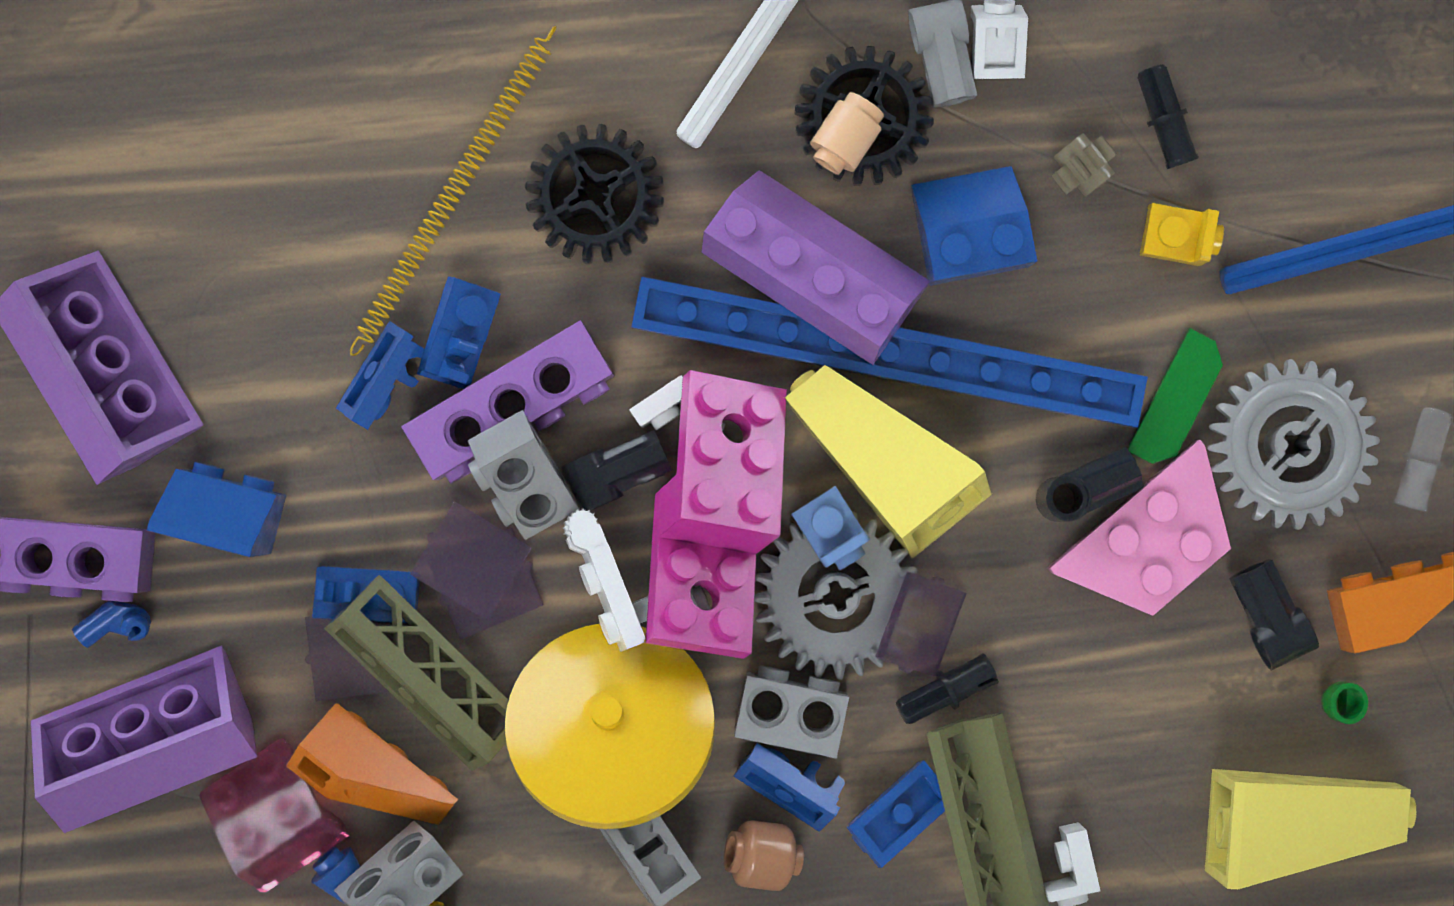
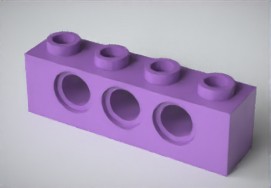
M580 320L401 427L433 480H441L446 477L449 483L452 484L471 473L468 464L475 460L470 446L464 447L460 445L455 438V427L461 419L466 417L474 418L479 423L482 433L505 420L499 412V401L505 393L518 391L525 399V415L532 425L535 424L537 429L541 431L565 417L566 415L562 407L580 398L583 405L609 391L610 388L606 381L615 376L584 323ZM553 365L565 366L570 373L568 387L558 394L547 392L542 382L544 372Z
M0 517V591L30 593L32 584L50 586L51 596L82 597V589L102 590V600L133 602L134 593L147 592L151 588L155 532L138 528ZM41 544L46 545L50 549L53 557L50 568L45 572L40 570L34 561L35 550ZM92 548L99 550L104 557V568L98 576L92 575L85 566V557Z

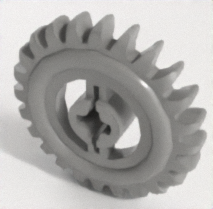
M1288 359L1284 362L1283 375L1280 374L1275 365L1266 363L1263 366L1265 381L1255 373L1247 372L1244 378L1248 384V391L1238 386H1230L1228 388V392L1232 395L1236 404L1220 403L1216 405V409L1228 419L1226 423H1213L1209 425L1210 430L1223 436V441L1209 445L1207 450L1224 454V460L1212 466L1211 471L1214 473L1229 472L1230 477L1220 487V490L1222 492H1229L1240 489L1241 492L1234 502V507L1243 508L1254 502L1255 505L1251 515L1253 520H1261L1271 511V525L1274 528H1279L1283 525L1289 514L1292 527L1300 530L1305 524L1307 514H1309L1313 524L1321 526L1325 521V508L1332 515L1341 517L1343 515V506L1340 499L1344 498L1351 503H1357L1359 495L1353 485L1355 483L1360 485L1371 484L1370 477L1362 471L1363 466L1378 464V459L1366 453V449L1379 444L1380 439L1365 432V429L1376 422V418L1374 416H1360L1359 412L1367 403L1366 397L1350 400L1349 395L1353 389V382L1351 380L1345 381L1336 387V371L1334 368L1327 369L1318 378V369L1314 361L1307 362L1300 374L1296 362ZM1289 406L1310 410L1311 412L1302 421L1283 422L1269 429L1264 438L1263 445L1268 459L1263 463L1258 450L1260 430L1267 418L1279 409ZM1315 420H1317V422L1311 427V424ZM1327 426L1331 439L1329 459L1323 469L1311 479L1297 483L1279 479L1278 477L1287 468L1307 466L1317 458L1321 448L1319 432ZM1297 435L1298 439L1294 445L1299 452L1286 454L1284 451L1289 444L1284 439V436Z
M852 512V513L854 514L855 518H856L857 521H858V515H857V513H856V512ZM871 520L863 528L871 540L862 545L866 554L855 561L866 570L868 575L853 579L842 572H828L818 579L813 592L806 595L798 596L802 577L811 565L819 562L820 559L799 526L795 523H790L789 528L793 537L790 543L780 537L774 540L775 545L781 552L779 556L761 555V559L772 569L770 573L755 574V580L766 585L767 590L754 594V602L768 605V609L758 614L755 620L758 623L773 622L774 626L764 636V640L766 642L779 638L784 640L778 651L779 658H784L791 652L796 651L798 653L795 663L796 670H801L811 659L814 661V671L817 678L823 675L828 664H832L837 679L841 680L848 663H851L859 676H863L865 658L868 657L878 667H882L883 660L879 651L882 647L896 654L900 652L898 645L892 638L894 633L905 636L912 635V631L901 620L902 617L919 615L917 609L906 604V599L920 595L921 590L905 585V580L915 575L918 570L915 567L899 566V563L908 554V551L905 548L894 551L888 549L895 537L893 532H888L878 539L875 537L877 520ZM837 581L842 588L849 587L850 589H855L859 585L868 583L869 587L850 592L851 595L843 598L844 607L841 609H836L832 602L824 603L823 601L804 606V602L823 599L822 595L830 592L829 583ZM874 594L869 614L861 624L848 631L832 633L819 629L808 621L804 615L819 610L829 618L843 619L852 615L859 607L861 596Z

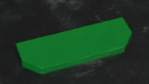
M1191 328L1187 330L1127 447L1130 454L1150 464L1177 456L1223 366L1215 340Z

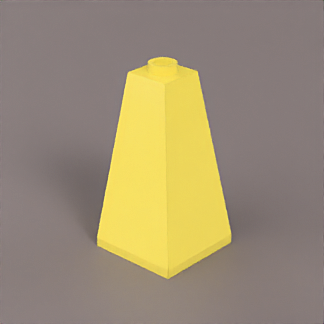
M824 365L817 372L814 370L805 372L791 385V393L785 399L792 411L889 531L893 532L895 538L908 551L912 559L992 495L985 471L978 463L828 366Z
M1212 769L1205 872L1227 889L1238 890L1407 842L1408 828H1413L1416 820L1415 799L1410 797L1411 789L1393 782Z

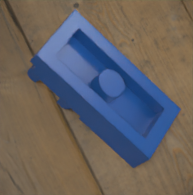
M448 276L417 375L461 389L470 386L501 293Z
M389 321L336 409L351 421L368 430L372 422L381 418L388 409L391 402L390 393L395 387V380L409 387L417 385L419 381L407 373L405 364L408 359L415 357L422 359L424 348L412 341L413 335Z
M317 567L312 618L332 620L338 613L348 607L378 575L382 576L417 610L420 574L418 572ZM377 593L360 610L371 622L392 624L391 607ZM402 618V624L409 625V624Z
M758 743L742 760L733 775L819 832L837 815L840 809L836 805L839 800L838 796L845 785L844 779L837 776L828 788H822L817 785L815 779L816 772L821 764L812 761L800 774L801 771L792 766L784 754L773 748H764Z
M925 760L917 762L846 827L852 834V839L864 853L870 856L878 868L886 865L945 812L937 775Z

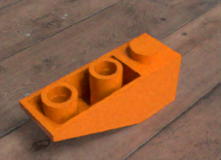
M1454 551L1441 555L1442 564L1424 568L1422 560L1391 566L1392 575L1373 579L1372 572L1354 574L1341 578L1342 587L1327 590L1340 649L1354 654L1406 642L1454 600Z
M337 702L298 745L286 767L327 799L436 825L440 824L458 801L440 779L427 775L408 759L406 753L401 748L384 741L368 728L367 723L362 717L352 711L345 710Z

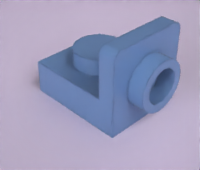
M836 486L791 513L824 567L835 563L838 569L842 570L866 554L862 545L871 539L860 526Z

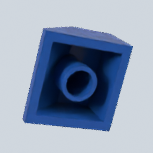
M1012 166L910 186L927 277L930 280L929 286L1028 268L1037 262L1028 209Z
M194 462L192 470L175 469L149 520L147 531L247 557L268 555L272 553L287 495L274 492L275 482L244 475L242 483L224 479L225 469Z

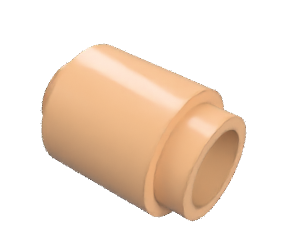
M852 92L847 95L844 101L838 100L810 142L811 146L817 151L813 157L814 160L827 170L838 175L843 169L854 172L881 131L879 123L884 117L883 112L867 99Z

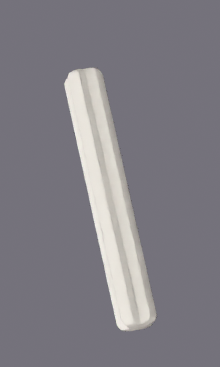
M764 0L678 127L677 136L683 142L694 148L702 145L798 0Z

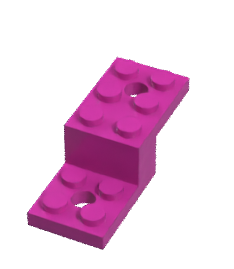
M689 370L683 376L677 475L655 494L645 643L741 659L752 654L756 554L777 539L781 532L786 416L785 397L787 389ZM729 420L740 427L743 435L741 443H735L726 438L722 431V421ZM692 586H701L709 592L712 597V607L710 610H702L695 606L690 595Z

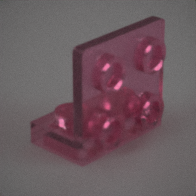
M284 738L278 739L257 753L258 757L244 762L201 791L199 795L234 875L263 893H266L349 836L342 820L318 803L311 786L286 767L294 751L290 743Z

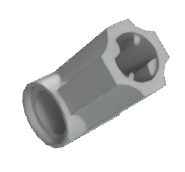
M949 0L908 9L913 44L916 53L922 56L933 108L951 106L975 99L977 91L966 46L969 43V31L962 1Z

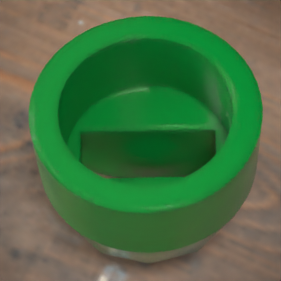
M1336 682L1330 684L1323 691L1321 698L1322 709L1329 718L1336 722L1354 724L1365 716L1368 710V696L1365 690L1355 683Z

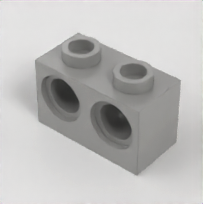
M523 410L468 440L475 458L474 461L468 464L474 479L482 491L492 488L497 497L491 499V502L501 521L506 527L514 523L525 540L570 516L577 509L579 510L567 481Z
M759 665L758 674L746 673L734 737L837 759L849 702L847 692L838 691L840 682L821 677L817 678L816 676H810L808 684L789 681V671ZM762 691H773L782 700L780 711L769 718L757 715L752 708L754 697ZM815 701L824 702L832 709L831 720L821 728H812L803 721L805 708Z
M660 816L636 826L619 829H599L648 903L653 906L665 905L701 879V876Z
M412 821L335 888L334 891L346 906H429L464 874L435 838L415 821Z

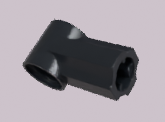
M655 430L608 451H604V449L597 450L561 467L580 511L583 508L585 511L596 509L624 496V491L640 484L648 483L672 471Z
M1123 447L1067 473L1044 481L1036 493L1037 509L1043 517L1050 521L1070 522L1079 520L1088 512L1144 488L1142 474L1135 458L1129 453L1127 447ZM1061 484L1069 487L1074 495V504L1066 513L1057 510L1053 503V493Z
M1268 559L1251 565L1229 578L1253 627L1250 629L1252 641L1268 669L1272 671L1319 648V642L1310 621L1299 607H1295L1273 560Z

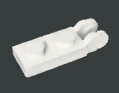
M583 508L579 511L577 509L576 513L572 512L570 514L571 517L568 516L567 521L564 522L565 527L562 529L565 530L564 535L567 536L566 542L569 549L582 554L586 564L579 566L580 574L589 595L597 593L605 613L598 615L607 642L610 645L617 642L619 650L622 652L644 643L646 638L609 544L606 541L600 524L596 522L598 518H595V513H590V510L585 511Z

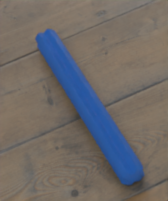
M1454 205L1226 266L1219 273L1221 285L1226 294H1233L1454 234Z

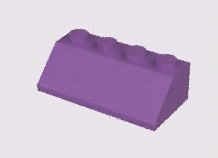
M760 170L731 193L707 226L703 235L702 253L872 365L877 361L930 283V280Z
M99 250L16 280L0 296V325L96 485L141 465L204 425Z
M222 645L31 720L35 799L64 833L258 757L252 718Z

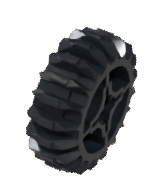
M867 46L864 61L857 60V54L853 47L846 48V64L843 66L834 54L828 55L826 57V65L830 71L829 75L822 69L813 67L810 71V76L819 87L802 84L799 90V94L811 101L812 104H797L794 111L795 115L810 119V121L796 126V135L802 137L813 135L814 137L823 124L821 108L823 107L831 111L838 100L844 101L847 95L842 93L839 96L834 95L830 91L840 83L852 78H872L869 86L860 96L869 100L870 96L874 95L873 104L884 114L883 119L879 123L881 131L878 136L885 139L890 136L899 141L883 153L864 156L853 173L852 182L854 186H861L864 171H870L874 185L882 184V167L885 166L894 178L900 177L903 171L897 160L898 158H901L909 165H914L918 160L916 152L909 145L918 148H926L929 138L916 131V129H928L934 124L933 117L918 114V111L926 110L933 104L932 97L930 96L915 98L914 94L919 92L926 83L924 78H915L908 83L905 78L909 75L913 65L906 61L896 71L891 67L895 59V53L890 50L885 54L882 63L874 61L876 54L874 46ZM886 85L898 95L903 104L906 119L905 125L896 122V117L889 114L882 106L881 97ZM811 140L803 146L805 155L816 152L810 144ZM816 162L815 167H816L819 171H822V170L825 169V168H824L823 166H821L818 162ZM845 169L839 175L834 173L833 180L840 182L844 176Z
M605 124L598 125L596 139H589L585 125L577 126V134L580 141L571 144L568 135L565 132H561L557 136L564 148L557 153L548 144L541 148L546 158L551 161L550 164L546 166L540 162H532L531 170L543 177L542 182L527 181L525 189L532 194H540L541 198L527 202L526 209L529 213H545V215L536 219L533 227L537 232L553 227L552 232L545 240V243L550 248L557 246L563 238L567 240L562 253L565 258L571 259L577 247L580 246L583 247L582 260L585 264L592 263L594 249H601L604 262L611 263L613 262L611 246L619 244L621 252L627 257L632 254L631 247L626 241L629 236L633 235L642 244L648 241L646 233L639 228L640 224L643 222L651 227L658 226L659 218L647 212V208H660L664 206V198L662 196L649 194V190L658 189L664 185L663 178L658 175L645 176L646 173L655 168L657 162L653 156L646 157L639 162L636 160L644 150V144L640 140L634 142L627 150L623 147L627 140V132L625 130L619 129L613 141L609 142L607 141L608 131ZM595 154L610 156L622 162L626 168L619 172L614 170L607 174H598L591 170L583 156ZM570 165L577 179L576 187L568 197L563 199L564 203L554 208L553 192L556 181L565 167ZM582 173H585L590 182L594 183L598 189L606 186L609 188V193H602L606 200L603 204L609 214L608 216H605L599 205L596 206L592 200L582 202L581 196L588 195L585 190L587 185L582 177ZM637 181L638 194L634 210L621 225L613 210V202L616 196L626 190L625 186ZM584 214H591L602 222L608 233L600 235L582 234L567 227L563 221L572 216L575 219Z

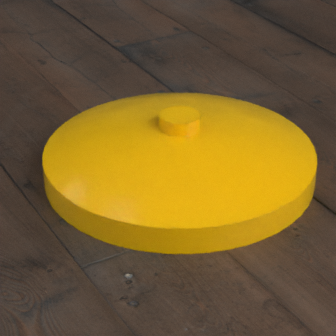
M600 624L589 625L570 631L541 649L529 661L515 682L508 701L505 718V736L510 759L519 779L532 797L545 809L568 822L597 829H619L648 822L669 811L683 800L701 778L711 756L715 736V714L708 684L701 670L686 651L679 648L645 643V639L644 643L620 652L617 642L611 645L607 642ZM641 626L646 638V628Z

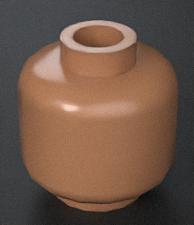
M750 820L743 822L737 831H731L727 837L724 849V867L726 872L732 873V877L738 886L782 891L789 884L792 876H798L803 867V847L796 844L795 835L787 825Z

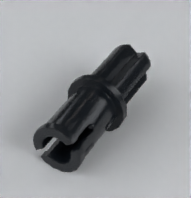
M1162 64L1142 70L1138 73L1137 78L1151 117V121L1147 122L1148 127L1154 126L1166 161V168L1170 169L1198 159V153L1196 154L1183 116L1188 113L1187 109L1181 110L1167 67Z
M982 653L978 657L946 673H943L941 670L936 672L937 680L899 698L896 701V706L906 724H913L948 705H951L955 710L959 708V702L981 690L998 684L999 681L989 659Z

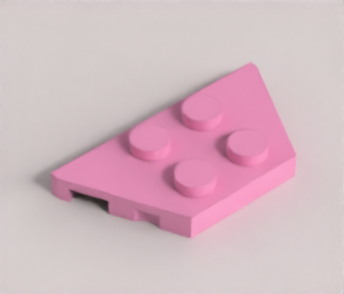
M1195 440L1146 482L1144 488L1132 494L1047 567L1048 570L1054 575L1124 603L1152 616L1155 615L1231 549L1206 447L1202 441Z

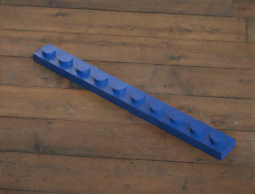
M641 277L631 326L632 329L819 366L826 365L829 368L1137 428L1139 425L1148 379L1147 376L904 328L897 330L877 361L872 365L781 304Z

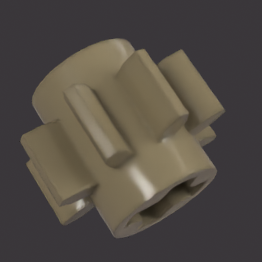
M1082 133L1053 157L1061 168L1052 177L1066 195L1077 187L1082 195L1086 197L1115 174L1107 162L1114 158L1117 153L1103 136H1100L1091 143L1087 136Z

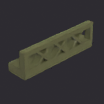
M378 575L349 606L338 613L324 628L471 771L490 763L506 744L505 726L494 739L479 726L478 706H493L506 718L509 700L382 576ZM376 593L391 607L392 626H375L360 611ZM402 618H403L410 626H402ZM385 635H393V642ZM403 635H420L429 644L430 662H412L404 654ZM440 655H441L447 662H440ZM423 671H430V678ZM440 671H457L465 678L467 698L451 699L441 690ZM477 691H478L484 698H477ZM460 707H467V714Z
M1003 713L962 718L927 732L967 905L987 906L986 898L989 891L993 906H1049ZM951 737L954 739L957 752L955 762L952 761L947 740ZM963 791L966 792L969 802L967 813L964 811L962 803ZM976 841L979 844L981 853L979 864L976 862L974 853Z

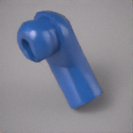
M107 601L75 625L72 631L78 641L87 648L109 632L128 636V640L138 641L148 634L151 619L147 611L139 605Z

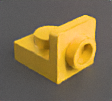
M1151 203L1148 206L1140 256L1201 266L1210 262L1211 255L1217 256L1219 254L1224 236V226L1217 224L1219 211L1207 209L1204 212Z

